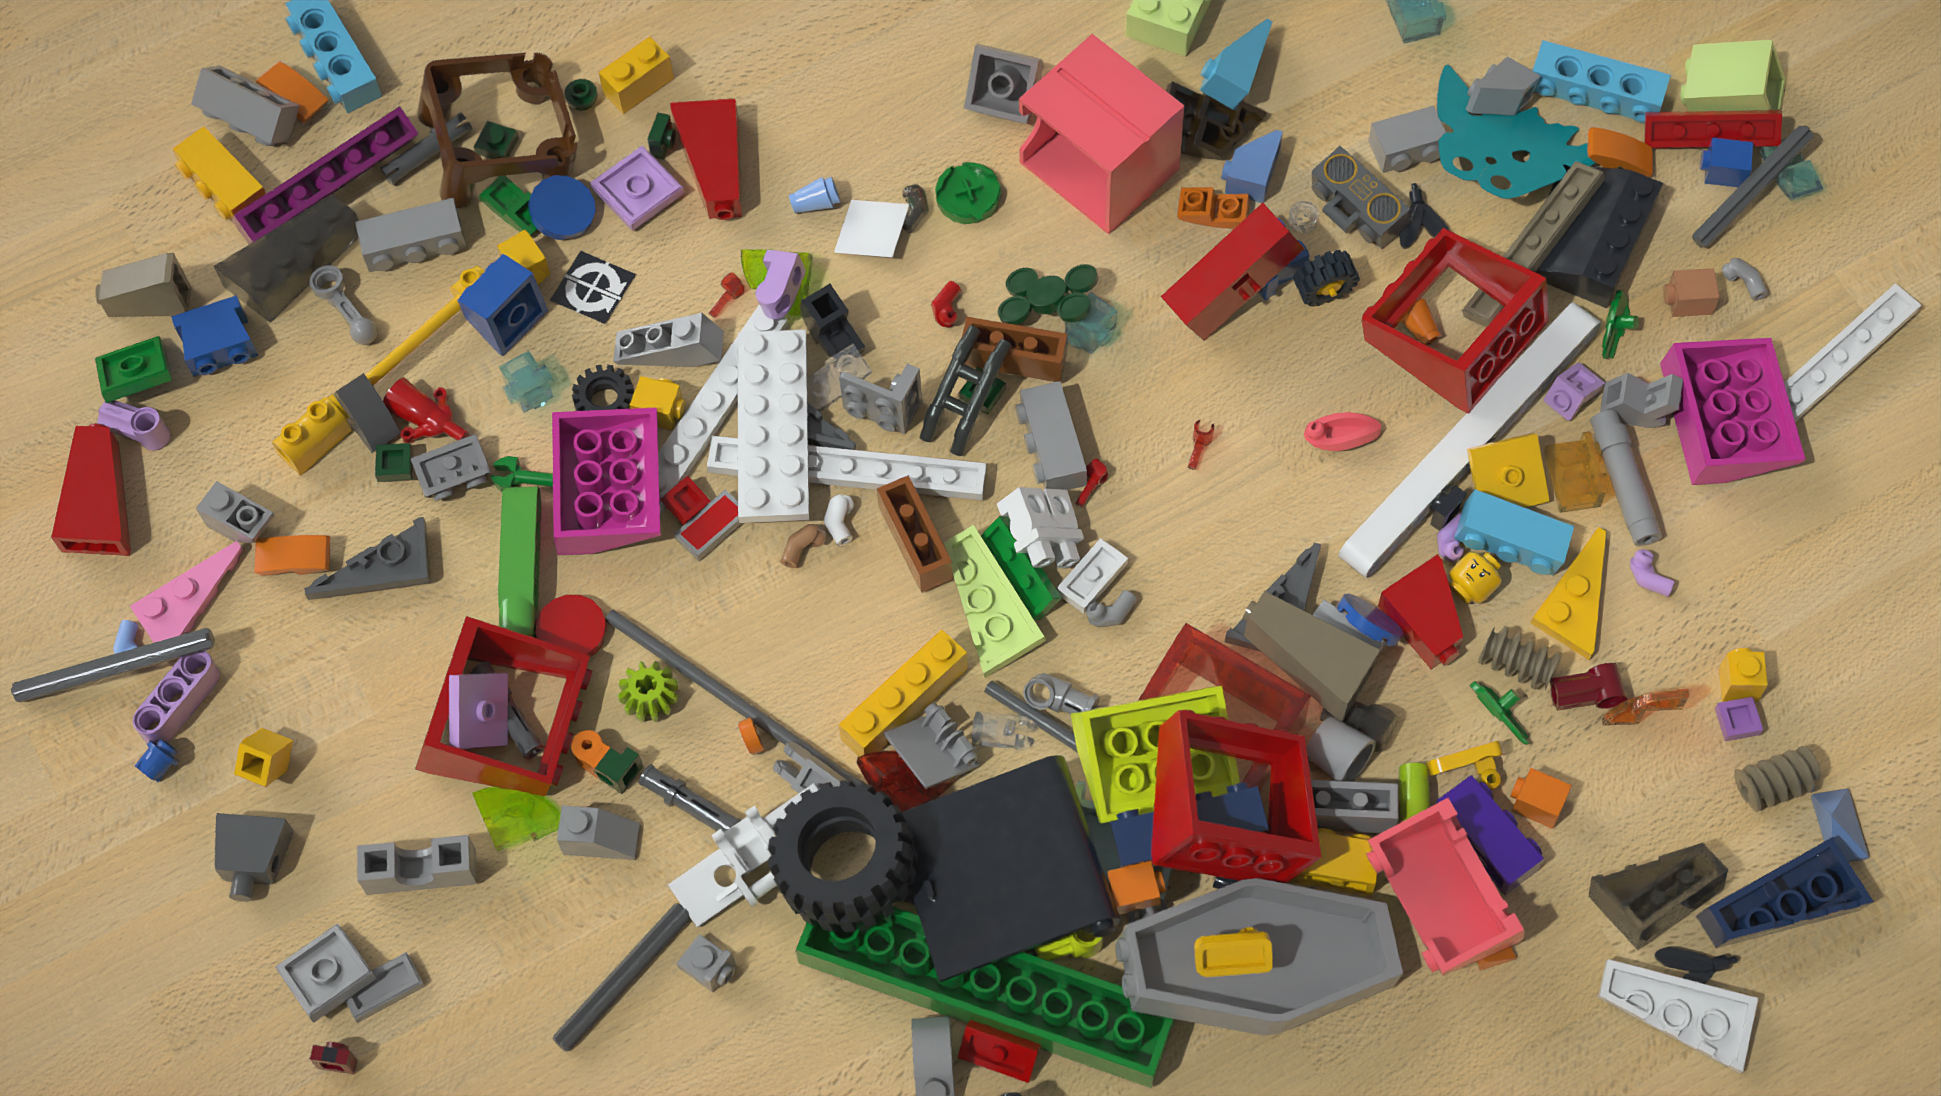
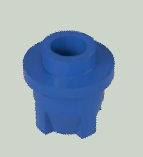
M160 739L157 743L150 740L146 744L149 748L134 765L148 778L157 782L172 765L176 766L179 763V760L175 757L178 751L163 739Z

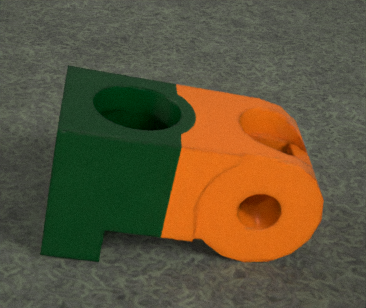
M581 731L574 736L571 742V749L578 765L620 794L624 793L644 767L638 753L627 747L620 754L604 744L601 737L594 731Z

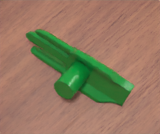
M1623 290L1616 291L1606 319V331L1602 341L1603 359L1614 357L1619 339L1624 336L1626 329H1637L1639 326L1638 316H1630L1628 298Z
M1474 681L1469 685L1476 693L1477 698L1500 722H1504L1520 742L1525 745L1530 744L1527 740L1529 738L1527 733L1511 716L1512 712L1510 709L1521 700V697L1515 690L1511 688L1499 698L1491 688L1482 685L1480 682Z

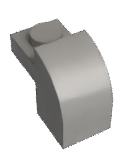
M1629 373L1623 374L1605 382L1600 412L1607 410L1617 411L1620 422L1623 424L1644 428L1665 425L1667 414L1679 409L1683 379L1670 374L1654 382L1647 383Z
M949 1016L912 1019V1048L916 1096H954Z

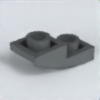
M364 373L333 394L354 422L352 424L353 429L371 453L376 451V445H385L400 435V431L390 412Z

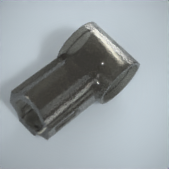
M1355 700L1342 722L1375 739L1374 752H1382L1398 722V717L1384 706L1377 704L1367 706ZM1323 708L1320 721L1324 722L1333 715Z

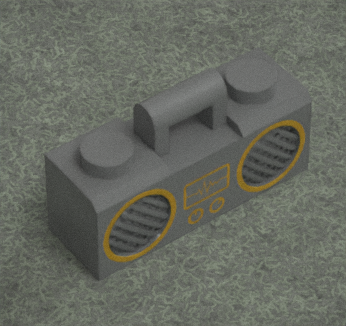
M1342 146L1335 149L1312 170L1311 187L1313 192L1321 200L1325 201L1327 199L1329 201L1323 207L1322 212L1345 233L1351 231L1358 224V232L1362 238L1370 244L1374 242L1383 249L1411 224V209ZM1341 206L1351 216L1348 217L1339 209V207Z

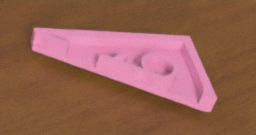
M238 541L230 544L130 606L153 643L183 635L192 630L196 618L203 614L219 591L217 589L219 582L226 572H232L239 562V557L244 551Z

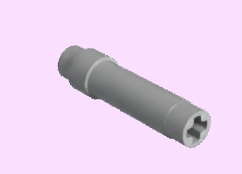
M1607 410L1600 412L1590 419L1594 431L1592 438L1600 458H1603L1634 545L1638 547L1650 545L1658 541L1662 535L1631 450L1633 445L1626 425L1621 424L1617 411Z

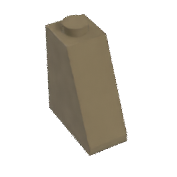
M165 253L102 271L101 284H97L95 295L97 303L101 304L108 317L174 316L189 311L191 285L175 254Z

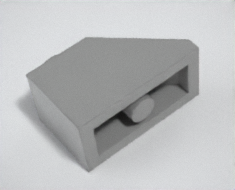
M562 805L557 842L563 855L636 860L640 824L599 808Z

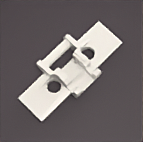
M814 783L763 819L756 807L752 806L745 811L746 818L724 833L719 829L711 835L719 847L717 851L668 884L683 908H686L689 912V916L696 927L705 923L742 896L745 897L751 907H754L758 904L757 899L777 886L771 872L750 887H747L742 878L769 859L771 854L768 851L769 838L775 837V832L772 828L776 820L786 817L784 809L791 801L797 804L802 800L801 793L808 789L812 793L818 791ZM722 866H729L736 873L734 883L728 887L718 885L714 879L716 870Z

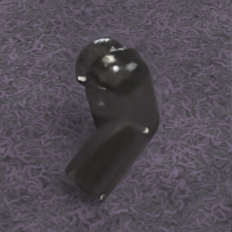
M918 184L908 185L902 192V197L906 198L905 201L909 204L910 208L905 216L902 228L909 233L915 230L929 212L926 192Z

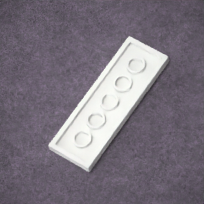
M806 329L738 332L739 523L809 520Z

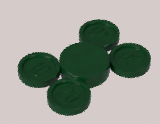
M1089 264L1077 265L1067 272L1064 280L1054 275L1039 278L1036 271L1032 268H1020L1013 271L1007 277L1005 283L1008 292L1013 297L1004 300L997 312L1001 322L1014 325L1021 324L1028 319L1032 309L1039 314H1051L1057 311L1061 320L1068 323L1084 319L1091 311V302L1088 296L1083 293L1092 290L1097 285L1099 280L1097 270Z

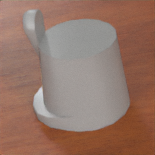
M1331 716L1314 732L1306 746L1309 761L1316 763L1334 781L1354 782L1371 758L1376 741Z

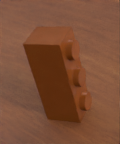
M966 317L962 337L970 325L977 327L981 333L973 346L967 362L964 363L965 365L983 369L999 340L1004 339L1012 347L1004 359V363L999 370L1000 373L1061 382L1067 357L1068 334Z
M909 475L876 488L879 509L921 593L953 580L952 561Z

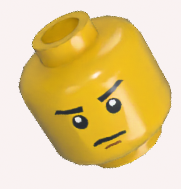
M1469 552L1450 570V589L1466 604H1469L1471 601L1481 604L1501 585L1502 579L1498 573L1501 565L1487 552L1482 556L1476 552Z

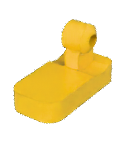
M1494 741L1425 763L1428 767L1429 776L1473 764L1476 774L1479 775L1478 783L1483 782L1492 790L1497 788L1501 782V777L1495 770L1496 766L1493 758L1503 755L1499 741ZM1487 777L1491 778V783L1487 781Z
M1245 927L1235 934L1201 936L1194 943L1196 971L1203 977L1267 973L1273 967L1270 936L1267 932H1259V930L1252 927Z

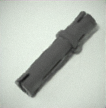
M461 112L446 123L451 143L473 130L470 122L465 123L458 129L456 128L457 125L467 119ZM434 128L429 131L430 135L385 166L380 167L384 176L397 169L394 174L386 178L391 185L396 184L397 181L440 151Z
M488 661L476 665L472 672H470V674L495 673ZM508 686V734L516 743L523 758L528 760L540 754L542 749H544V745L511 697L512 691Z
M652 764L647 766L639 779V785L664 798L666 805L669 807L675 805L715 831L721 829L724 833L741 821V819L734 817L711 801L687 788L685 781L680 778L674 780Z

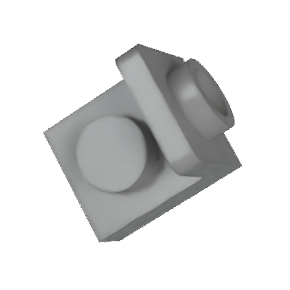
M700 934L676 963L680 970L711 992H714L719 985H726L736 969L734 967L736 962L733 953L727 949L722 951Z

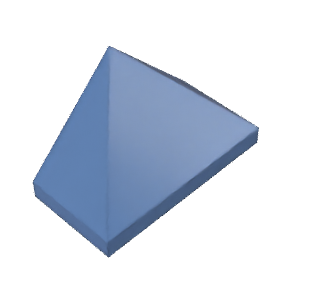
M1848 788L1812 794L1811 799L1823 840L1826 841L1833 837L1848 862L1868 859V852Z

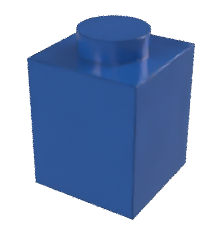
M1712 138L1709 149L1702 151L1700 159V170H1705L1704 184L1738 188L1750 176L1752 171L1753 142Z

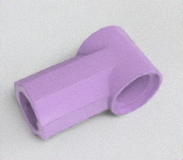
M114 400L108 403L104 402L98 411L97 424L110 427L113 433L140 442L147 450H159L169 442L170 431L158 412L153 408L144 407L139 409Z

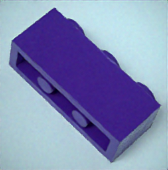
M1470 775L1437 799L1436 804L1449 798L1458 814L1456 818L1461 827L1465 829L1469 842L1492 882L1504 896L1539 871L1544 860L1539 845L1532 838H1526L1517 828L1518 823L1514 816L1508 810H1502L1496 804L1491 790L1485 783H1478Z

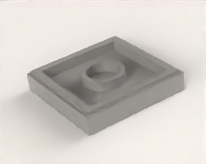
M338 923L275 967L313 1023L377 979Z

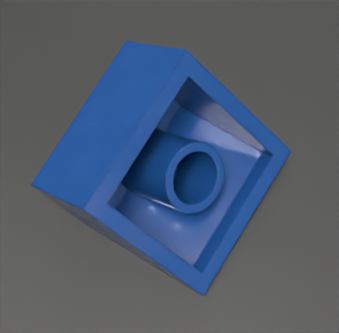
M504 253L495 262L491 263L485 272L471 286H468L457 299L467 321L501 356H504L548 311L533 273Z

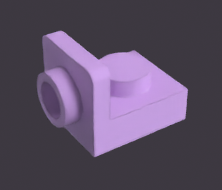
M1578 362L1557 376L1545 396L1544 402L1566 420L1570 421L1575 417L1582 404L1601 391L1605 382Z

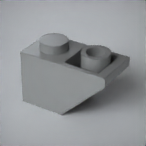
M1507 56L1498 65L1493 64L1482 79L1477 78L1472 83L1467 93L1470 99L1466 110L1470 113L1515 115L1531 101L1540 75Z
M217 481L196 507L207 527L234 542L254 543L275 516L270 510Z

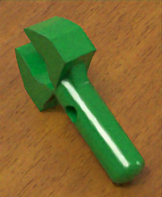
M506 456L493 463L496 471L511 472L506 477L490 475L493 484L501 492L505 487H515L520 483L553 487L552 473L522 470L519 466L518 457Z

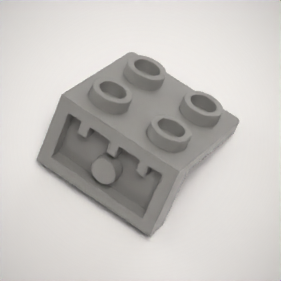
M910 364L906 365L901 375H895L890 390L846 372H842L839 377L843 408L851 416L858 419L867 418L889 432L898 431L905 434L923 402L920 369Z

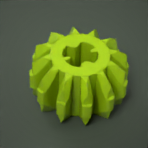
M640 660L638 671L627 667L626 674L628 679H619L618 685L622 691L618 694V699L620 703L625 704L624 710L629 716L636 713L637 719L643 722L647 715H651L652 720L657 722L660 711L670 715L671 709L669 704L678 702L679 698L675 691L678 690L679 685L676 679H672L673 674L668 667L660 670V664L655 660L650 668H646L645 663Z

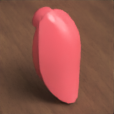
M1352 412L1335 413L1309 422L1304 431V437L1314 447L1322 450H1348L1379 438L1381 424L1374 418L1364 414Z

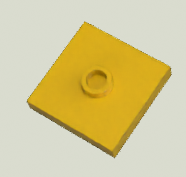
M1533 432L1467 448L1474 490L1476 489L1524 508L1550 502L1536 433Z

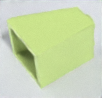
M1773 40L1693 44L1691 58H1687L1685 66L1687 82L1686 85L1681 87V102L1687 106L1688 111L1781 110L1786 77Z

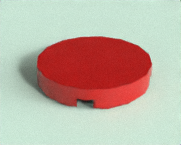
M566 594L553 599L542 608L536 619L535 633L539 640L589 655L591 658L600 650L604 643L603 639L607 633V624L601 608L592 599L582 595Z

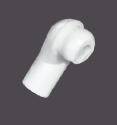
M840 494L834 496L829 501L824 518L827 529L839 547L848 544L853 539L844 523L845 515L849 514L851 509L854 508L852 498L848 495Z

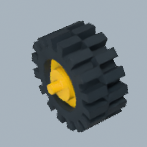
M1335 250L1333 254L1331 251L1325 252V255L1322 257L1319 254L1314 257L1315 260L1304 262L1305 266H1299L1297 272L1293 274V280L1304 304L1314 306L1315 304L1320 306L1326 301L1328 303L1332 302L1334 298L1340 299L1344 297L1343 293L1349 294L1352 291L1351 287H1356L1358 281H1360L1359 274L1347 251L1341 252V250Z

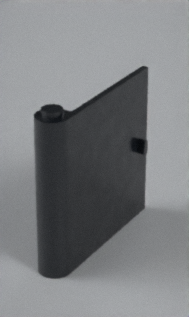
M1062 755L1042 758L902 812L915 840L914 846L918 852V863L913 866L917 874L914 883L909 886L940 982L1082 929L1085 933L1093 934L1096 938L1110 935L1116 930L1115 926L1120 922V917L1065 757Z

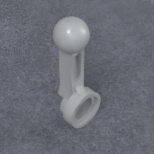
M323 266L315 270L309 280L313 293L317 297L327 300L330 305L339 311L351 327L350 335L356 343L361 345L372 343L377 337V327L372 320L363 318L346 297L343 290L345 279L341 271L335 266ZM336 281L332 288L321 289L324 283Z

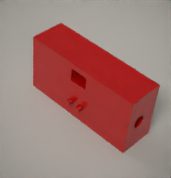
M1262 203L1160 297L1182 322L1204 341L1305 248L1270 209Z

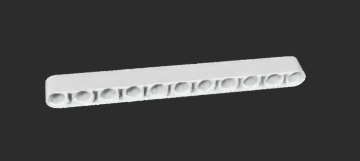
M1572 302L1500 377L1472 411L1466 414L1354 532L1341 548L1338 557L1365 578L1371 576L1432 511L1431 506L1442 492L1448 494L1470 470L1467 448L1496 442L1588 344L1600 328L1601 322L1576 303Z

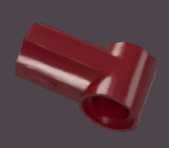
M1616 663L1600 664L1592 667L1586 673L1551 678L1550 695L1553 706L1556 707L1557 711L1596 705L1599 709H1609L1622 705L1628 700L1619 665Z

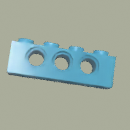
M291 0L285 3L290 16L285 18L294 35L300 33L303 39L299 40V43L307 58L312 56L315 58L316 62L313 63V66L320 80L324 81L327 79L330 83L327 90L335 104L341 102L348 114L383 97L374 74L329 0Z
M1542 40L1533 68V72L1540 75L1534 92L1542 96H1552L1567 100L1575 105H1585L1600 109L1608 114L1614 113L1629 117L1642 123L1645 122V112H1660L1671 76L1670 74Z

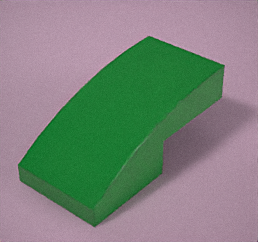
M506 175L498 176L479 195V199L517 231L521 232L526 229L531 236L538 230L531 220L528 209L531 193L528 191L525 194Z

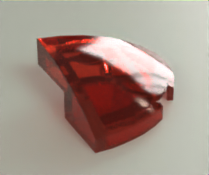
M897 751L872 752L857 757L856 761L867 783L874 787L876 793L883 791L888 795L901 812L935 800L954 784L958 777H953L925 789L905 761L899 757Z

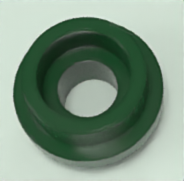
M576 79L570 82L564 92L566 102L574 109L580 111L591 108L597 99L596 86L587 79Z

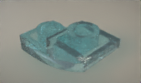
M1762 146L1759 152L1763 160L1765 161L1778 146ZM1801 153L1774 179L1790 201L1819 193L1823 190L1811 160L1804 161Z

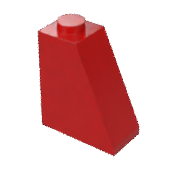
M1437 554L1383 590L1378 603L1381 611L1400 626L1403 630V637L1431 670L1441 663L1443 666H1446L1454 661L1460 654L1459 649L1463 640L1462 629L1443 561Z

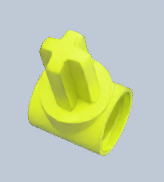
M1077 931L1034 947L1033 950L1036 957L1047 961H1053L1069 954H1073L1074 958L1080 956L1089 958L1101 951L1104 937L1096 938L1091 942H1083L1077 937V934L1080 932Z

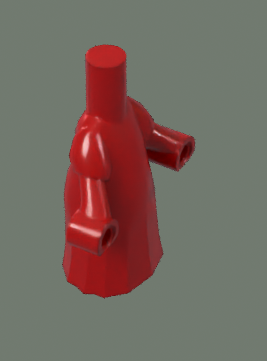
M405 377L398 379L388 390L383 399L388 411L419 426L415 429L405 427L401 431L400 435L404 443L412 444L420 437H434L442 433H446L457 441L469 436L467 430L453 422V411L447 403L448 395L443 387H439L434 391L433 397L435 402Z

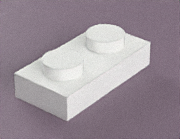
M1100 538L1056 590L1064 600L1085 614L1087 607L1099 598L1127 566L1128 558Z

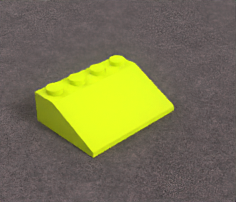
M1222 686L1206 687L1070 713L1077 751L1100 823L1118 820L1117 814L1129 810L1138 809L1140 815L1154 812L1159 726L1178 710H1192L1197 714L1211 717L1221 716L1228 720ZM1190 749L1195 794L1211 791L1212 796L1215 797L1227 794L1226 787L1240 783L1236 758Z

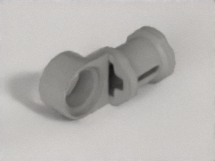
M1045 673L1034 676L1026 684L1023 692L1028 705L1035 709L1049 708L1058 713L1064 711L1068 714L1096 709L1100 697L1096 694L1089 696L1072 688V683L1064 682ZM1035 683H1042L1048 687L1050 691L1049 699L1042 700L1036 697L1033 691Z

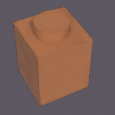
M1714 268L1673 271L1670 281L1664 285L1663 291L1665 304H1670L1672 317L1713 315L1720 298Z

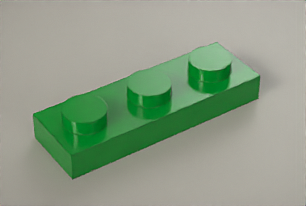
M999 516L982 533L981 537L1034 621L1041 620L1062 597L1043 568L1032 566L1028 553L1016 552L1014 543L1017 540L1011 534V520L1009 517Z

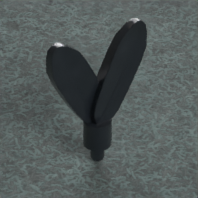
M1416 183L1411 185L1412 190L1409 192L1411 224L1399 234L1400 245L1403 249H1407L1415 243L1421 224L1433 238L1443 228L1449 230L1444 221L1424 203L1422 190L1418 189Z
M1671 947L1659 949L1654 954L1655 959L1663 966L1688 971L1682 979L1706 984L1714 973L1730 969L1731 964L1738 962L1736 956L1727 958L1724 954L1709 958L1696 952Z

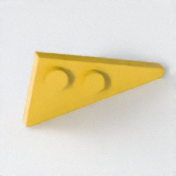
M1600 527L1596 529L1531 621V624L1588 660L1591 659L1595 649L1606 531Z

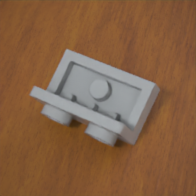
M476 434L410 458L425 497L433 496L434 501L453 495L452 488L463 483L466 484L467 489L487 482L485 475L491 473Z

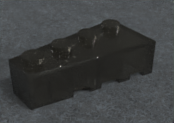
M331 194L213 267L223 287L235 296L237 295L241 301L271 323L310 285L309 280L315 270L323 266H330L358 239L355 222L359 221L354 210Z

